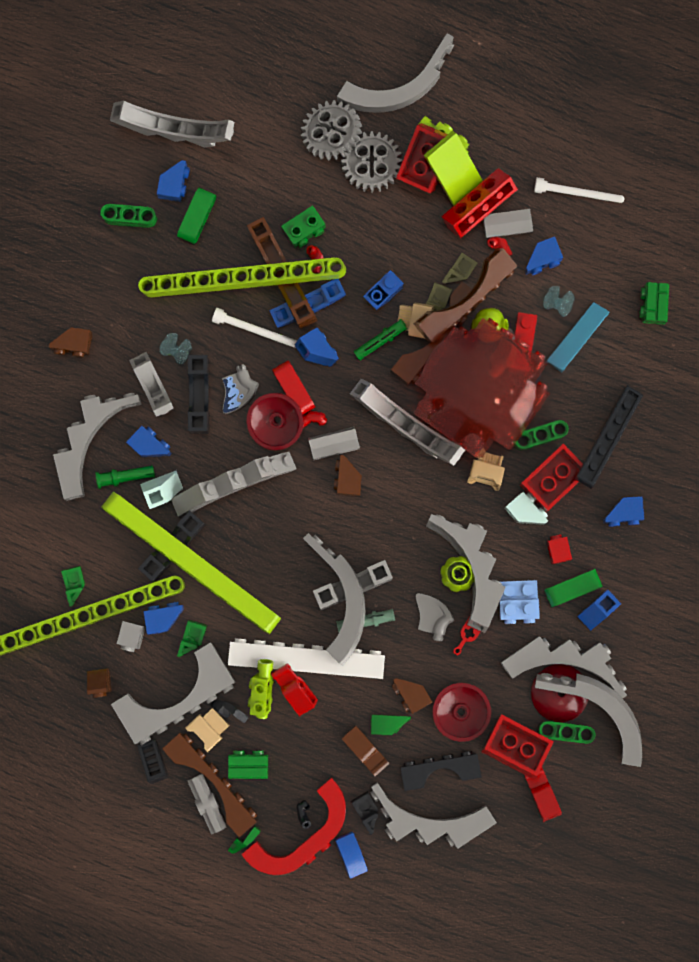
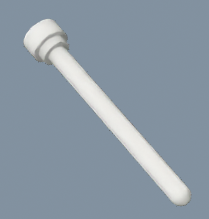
M536 177L535 193L552 191L618 203L624 202L622 195L551 184L545 181L544 178Z
M216 308L212 318L214 323L224 324L225 322L296 348L294 344L297 340L228 316L223 309Z

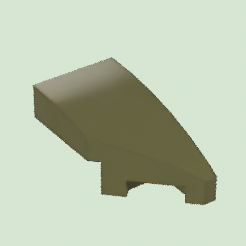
M461 253L442 282L450 283L468 279L478 263L464 253Z
M435 282L426 304L434 306L433 311L445 308L453 289Z

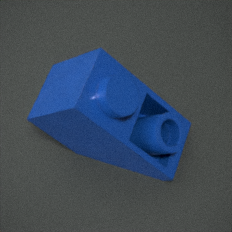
M180 161L160 175L157 189L159 199L181 202V198L185 197L186 186L184 181L185 178L188 179L190 171L186 161Z
M555 237L537 243L526 267V275L530 273L536 275L542 272V269L549 266L551 269L560 265L563 255Z
M390 270L363 297L378 310L403 289L404 283Z
M318 328L303 335L294 344L305 361L331 367L339 359L335 349L329 345L325 335Z
M141 426L126 442L141 457H162L172 454L168 450L170 446L163 439L159 442L155 438L156 433L149 426L146 429Z
M643 497L622 498L603 519V524L608 523L609 527L620 526V522H628V525H639V521L644 520Z
M605 590L577 617L591 631L618 608L621 603L609 590Z
M174 602L167 604V608L160 609L159 605L148 607V611H143L147 635L168 632L183 612L184 606Z

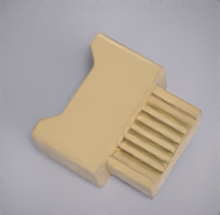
M416 302L413 306L400 305L398 321L400 319L404 321L408 328L406 331H409L408 336L424 338L413 323L427 311H433L434 306Z
M480 450L478 460H473L467 483L479 482L490 485L494 490L499 491L505 468L501 467L503 456Z
M212 708L204 717L199 714L185 728L187 731L195 732L204 742V749L209 752L223 739L220 734L230 725Z

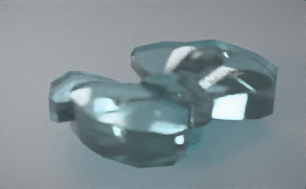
M559 286L549 288V292L543 299L544 308L550 309L554 307L558 309L561 316H567L575 301L574 294L568 291L561 299L558 298Z
M170 333L166 335L167 338L161 343L160 352L163 356L169 354L174 356L178 364H183L188 359L189 350H192L191 343L186 339L178 347L176 345L177 333Z

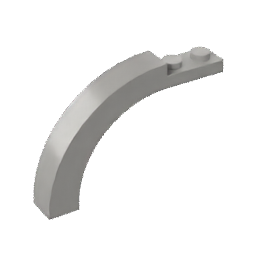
M448 33L446 34L425 69L409 83L391 90L376 91L363 89L346 81L337 95V102L340 103L342 101L344 106L349 104L350 108H354V110L372 113L394 111L414 103L428 93L440 78V71L438 70H440L445 61L443 60L445 54L449 55L454 47V44H452L453 36Z
M308 533L303 539L334 569L344 588L346 597L344 622L338 636L326 649L343 666L356 649L363 632L365 622L363 590L355 571L341 554L334 559L336 557L334 552L329 548L325 550L321 546L323 542L316 535L312 537Z
M548 673L537 674L535 688L581 696L602 707L612 717L620 731L623 743L622 764L641 767L642 739L640 729L633 712L620 695L604 683L588 676L577 674L576 681H573L569 677L556 678Z

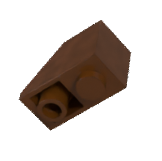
M71 327L49 343V348L54 351V354L65 355V352L72 353V356L83 358L84 355H89L92 332L88 329Z
M340 455V460L336 459L335 471H339L338 479H334V490H337V495L360 497L362 476L344 455Z
M109 669L87 671V695L93 694V698L107 696V692H112Z
M398 678L393 679L394 684L391 686L396 695L401 694L404 701L401 703L406 712L410 711L413 714L433 703L423 685Z

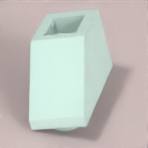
M177 471L140 484L149 509L167 503L183 489Z
M522 492L504 508L516 523L544 525L548 522L546 519L548 515L541 507L538 509L533 504L535 500L529 493L525 494Z

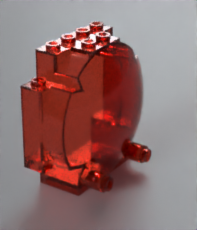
M482 318L477 327L470 329V331L462 326L460 328L453 327L446 339L430 354L422 374L415 382L417 386L426 391V394L418 403L414 414L461 446L475 458H483L494 440L506 449L511 450L550 395L547 385L541 381L535 382L548 364L544 360L546 356L537 350L535 353L529 350L530 345L523 340H515L513 338L514 334L503 327L501 329L497 328L499 324L491 318L488 320Z

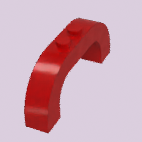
M332 777L317 789V792L328 806L329 816L326 823L294 851L285 856H274L268 853L257 840L241 854L253 868L270 875L287 874L295 871L304 863L309 865L316 859L315 854L321 850L323 853L331 846L329 842L341 830L346 814L343 792Z

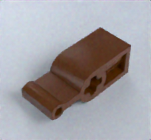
M354 726L341 738L374 776L378 775L390 764L357 726Z

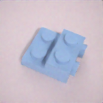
M537 580L501 582L505 586V590L499 602V618L504 620V624H516V620H524V623H535V619H540Z

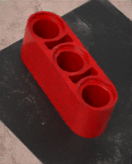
M289 360L272 369L284 393L298 404L302 414L316 408Z

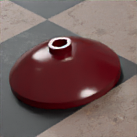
M281 393L265 394L256 399L248 410V431L253 440L266 449L282 450L288 448L298 440L304 426L302 411L298 404L287 395ZM276 416L280 417V423L275 421Z
M565 664L550 665L538 673L540 675L548 673L556 678L569 677L573 681H576L577 674L582 675L574 667ZM536 677L531 686V699L535 709L540 715L550 721L567 722L573 720L584 711L588 703V699L581 696L565 693L563 697H560L558 692L535 688Z
M468 683L449 685L438 694L434 701V723L438 730L451 740L459 742L473 740L479 737L489 725L491 719L489 700L474 685ZM460 708H463L465 711L462 716L457 713Z

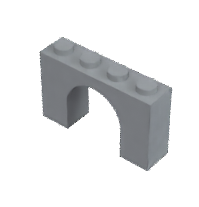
M385 560L367 567L366 570L356 574L363 592L393 579ZM341 581L313 590L321 610L346 600Z

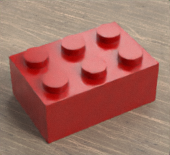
M423 123L417 125L396 179L428 193L435 191L438 179L425 159L424 154L448 134Z
M562 444L520 486L533 497L535 502L545 512H548L579 482L575 477L583 463Z
M501 714L481 752L534 779L538 776L554 741Z

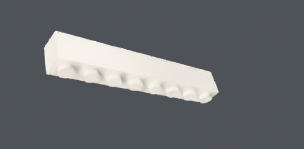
M236 638L235 642H230L228 665L257 668L258 660L269 659L273 661V669H278L288 663L293 671L383 679L385 656L381 655V651L370 650L369 654H362V650L355 649L342 666L326 650H323V646L312 645V649H306L304 644H293L292 647H285V643L273 642L272 646L265 645L266 641L254 640V644L246 643V639Z

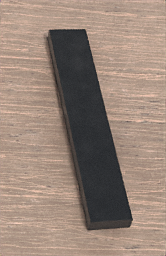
M628 385L624 388L575 479L590 489L594 487L643 394Z

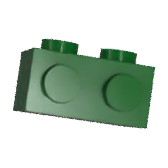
M313 205L281 226L283 233L294 249L305 246L310 238L320 236L326 228L325 222Z

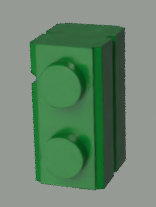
M647 282L644 288L641 287L640 299H643V306H640L639 318H642V323L664 325L668 319L669 284Z
M234 750L233 754H229L228 779H268V754H264L263 750H254L252 754H245L244 750Z

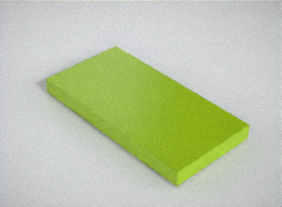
M454 131L450 132L424 154L425 159L453 206L483 181L457 133Z

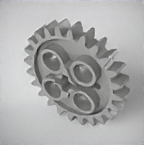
M333 100L332 105H329L328 101H326L324 107L319 103L318 110L312 108L313 114H306L309 120H303V123L306 125L301 127V130L304 132L301 134V137L304 139L303 143L307 146L306 148L309 152L312 151L314 156L319 154L320 159H323L325 155L328 161H330L331 156H334L335 160H337L338 154L345 157V151L351 153L350 147H357L354 141H360L358 136L362 134L360 118L354 108L351 109L349 104L344 107L342 101L338 105L335 100ZM330 117L328 121L323 122L325 118ZM347 122L345 126H340L342 123ZM319 134H323L322 137L316 138ZM336 139H340L338 143H333Z
M371 131L370 136L363 132V138L355 142L357 147L351 146V153L344 152L345 157L343 158L345 159L341 160V163L345 166L342 167V171L347 172L345 174L346 179L351 178V185L356 182V189L363 186V192L370 188L371 193H373L374 188L377 187L378 191L381 192V186L388 189V182L394 184L393 177H397L398 173L396 171L399 172L401 167L399 165L403 162L400 159L402 153L397 152L399 149L398 145L393 146V139L388 141V135L381 138L380 132L377 136H374L373 131ZM371 146L374 147V177H373V178L370 177V147H371ZM361 150L368 152L365 156L358 155V152ZM379 150L386 151V154L383 156L377 155V152ZM361 168L367 169V172L365 174H359L358 170ZM379 168L386 169L384 174H379L376 171Z

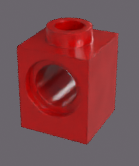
M561 534L551 536V540L546 542L551 565L572 560L567 537L562 538Z

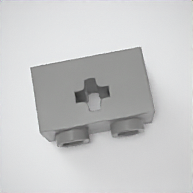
M123 621L117 644L121 645L120 649L130 652L140 649L146 627Z

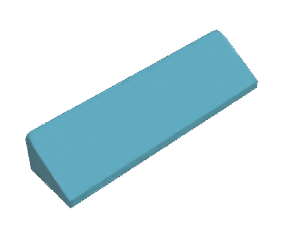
M593 302L547 362L562 373L606 318L609 311Z

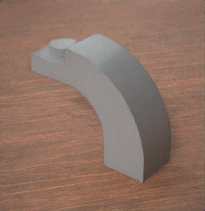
M147 352L129 360L156 417L166 414L169 410L173 409L170 398Z

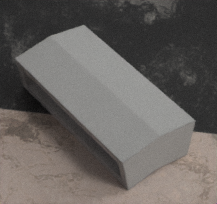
M530 209L493 213L483 219L485 238L533 232Z
M355 427L308 438L313 460L360 449Z

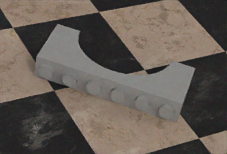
M211 642L194 652L199 667L197 682L191 693L179 704L166 709H151L136 702L130 694L111 704L134 744L139 742L141 745L151 740L150 735L155 732L158 735L168 729L166 725L171 722L177 724L185 719L183 715L187 712L193 714L201 709L200 704L206 701L209 704L217 699L216 694L221 691L225 694L234 688L232 684L236 683Z

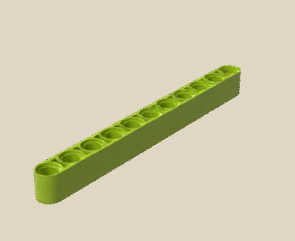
M325 258L143 277L139 281L138 287L145 296L152 298L339 279L345 275L346 267L339 258ZM334 265H341V269L338 272L332 271ZM317 266H321L322 271L318 274H314V268ZM298 268H302L303 273L299 276H295V270ZM283 270L284 275L282 277H275L277 271ZM260 272H265V277L258 280L257 275ZM241 274H246L244 281H238V277ZM222 276L228 277L225 283H219ZM203 278H209L206 285H201ZM190 280V284L187 287H182L183 281ZM170 281L171 286L168 289H164V284ZM152 283V289L145 291L146 285Z
M112 492L101 506L108 514L270 635L281 620L277 614L117 493Z
M171 576L1 635L0 656L179 594L184 590L185 582L178 576ZM177 579L180 581V588L173 590L171 582ZM156 586L162 588V594L158 597H155L152 592ZM138 592L144 595V599L140 603L134 600V596ZM117 600H125L126 604L123 609L116 607ZM101 605L107 607V613L103 616L98 613V608ZM83 611L89 614L86 622H82L79 617ZM64 618L70 620L68 628H63L61 625ZM46 624H50L52 627V632L49 635L43 632V627ZM29 630L34 635L31 641L25 639V633ZM9 637L15 639V645L11 648L6 643Z

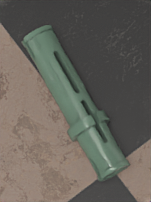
M393 609L381 612L372 611V614L365 615L364 627L372 625L376 627L381 623L395 621ZM344 620L336 621L338 632H340Z

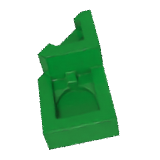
M81 565L61 571L70 607L73 606L85 586Z
M188 620L177 654L178 657L198 648L202 644L207 625Z
M372 715L371 734L393 735L406 722L411 720V716Z
M255 825L244 841L237 837L228 851L234 854L242 850L258 836L261 829Z

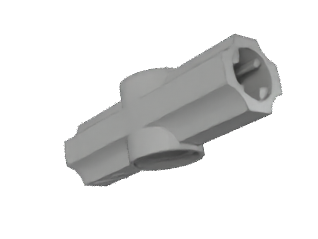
M201 774L188 780V784L196 799L195 804L201 816L204 817L211 835L227 828L224 818L220 813L218 801L214 793L211 792L204 775Z

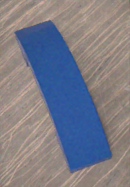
M339 279L321 285V288L305 295L314 313L346 296ZM287 302L269 310L277 328L296 321Z

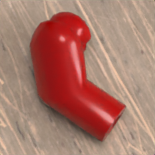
M496 236L490 237L487 240L489 247L494 249L504 248L509 256L513 255L506 239Z
M310 245L307 247L306 252L312 260L324 259L317 246ZM321 266L315 267L313 272L320 273Z
M308 412L303 416V428L311 422H317L320 426L327 423L326 415L323 412Z

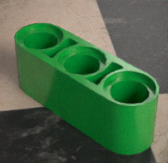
M202 188L196 190L178 230L177 237L196 244L215 203L216 194Z
M106 204L100 211L104 222L109 225L151 228L157 223V216L150 207ZM108 211L115 212L112 218H106ZM132 212L134 215L131 219L127 220L124 218L126 213ZM146 214L153 215L149 221H144L143 217Z
M557 420L518 433L514 438L513 444L517 450H528L562 439L568 433L569 428L565 421ZM556 425L562 426L564 429L563 434L555 433L554 427ZM543 431L546 438L544 440L537 439L536 432ZM519 437L527 439L528 443L526 446L519 445Z
M596 569L547 588L544 591L552 608L603 586Z
M543 721L537 728L540 735L553 740L588 744L593 742L596 736L594 729L585 725ZM546 724L552 727V732L549 735H544L542 732V728ZM564 727L571 729V735L567 738H564L561 733ZM584 729L590 731V738L587 740H583L581 737V732Z

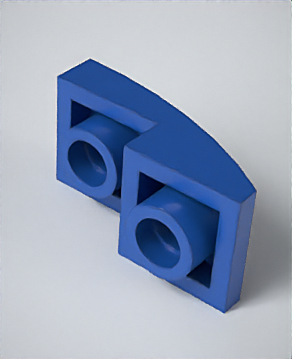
M350 832L336 838V846L348 877L351 879L367 872L368 870L354 833Z

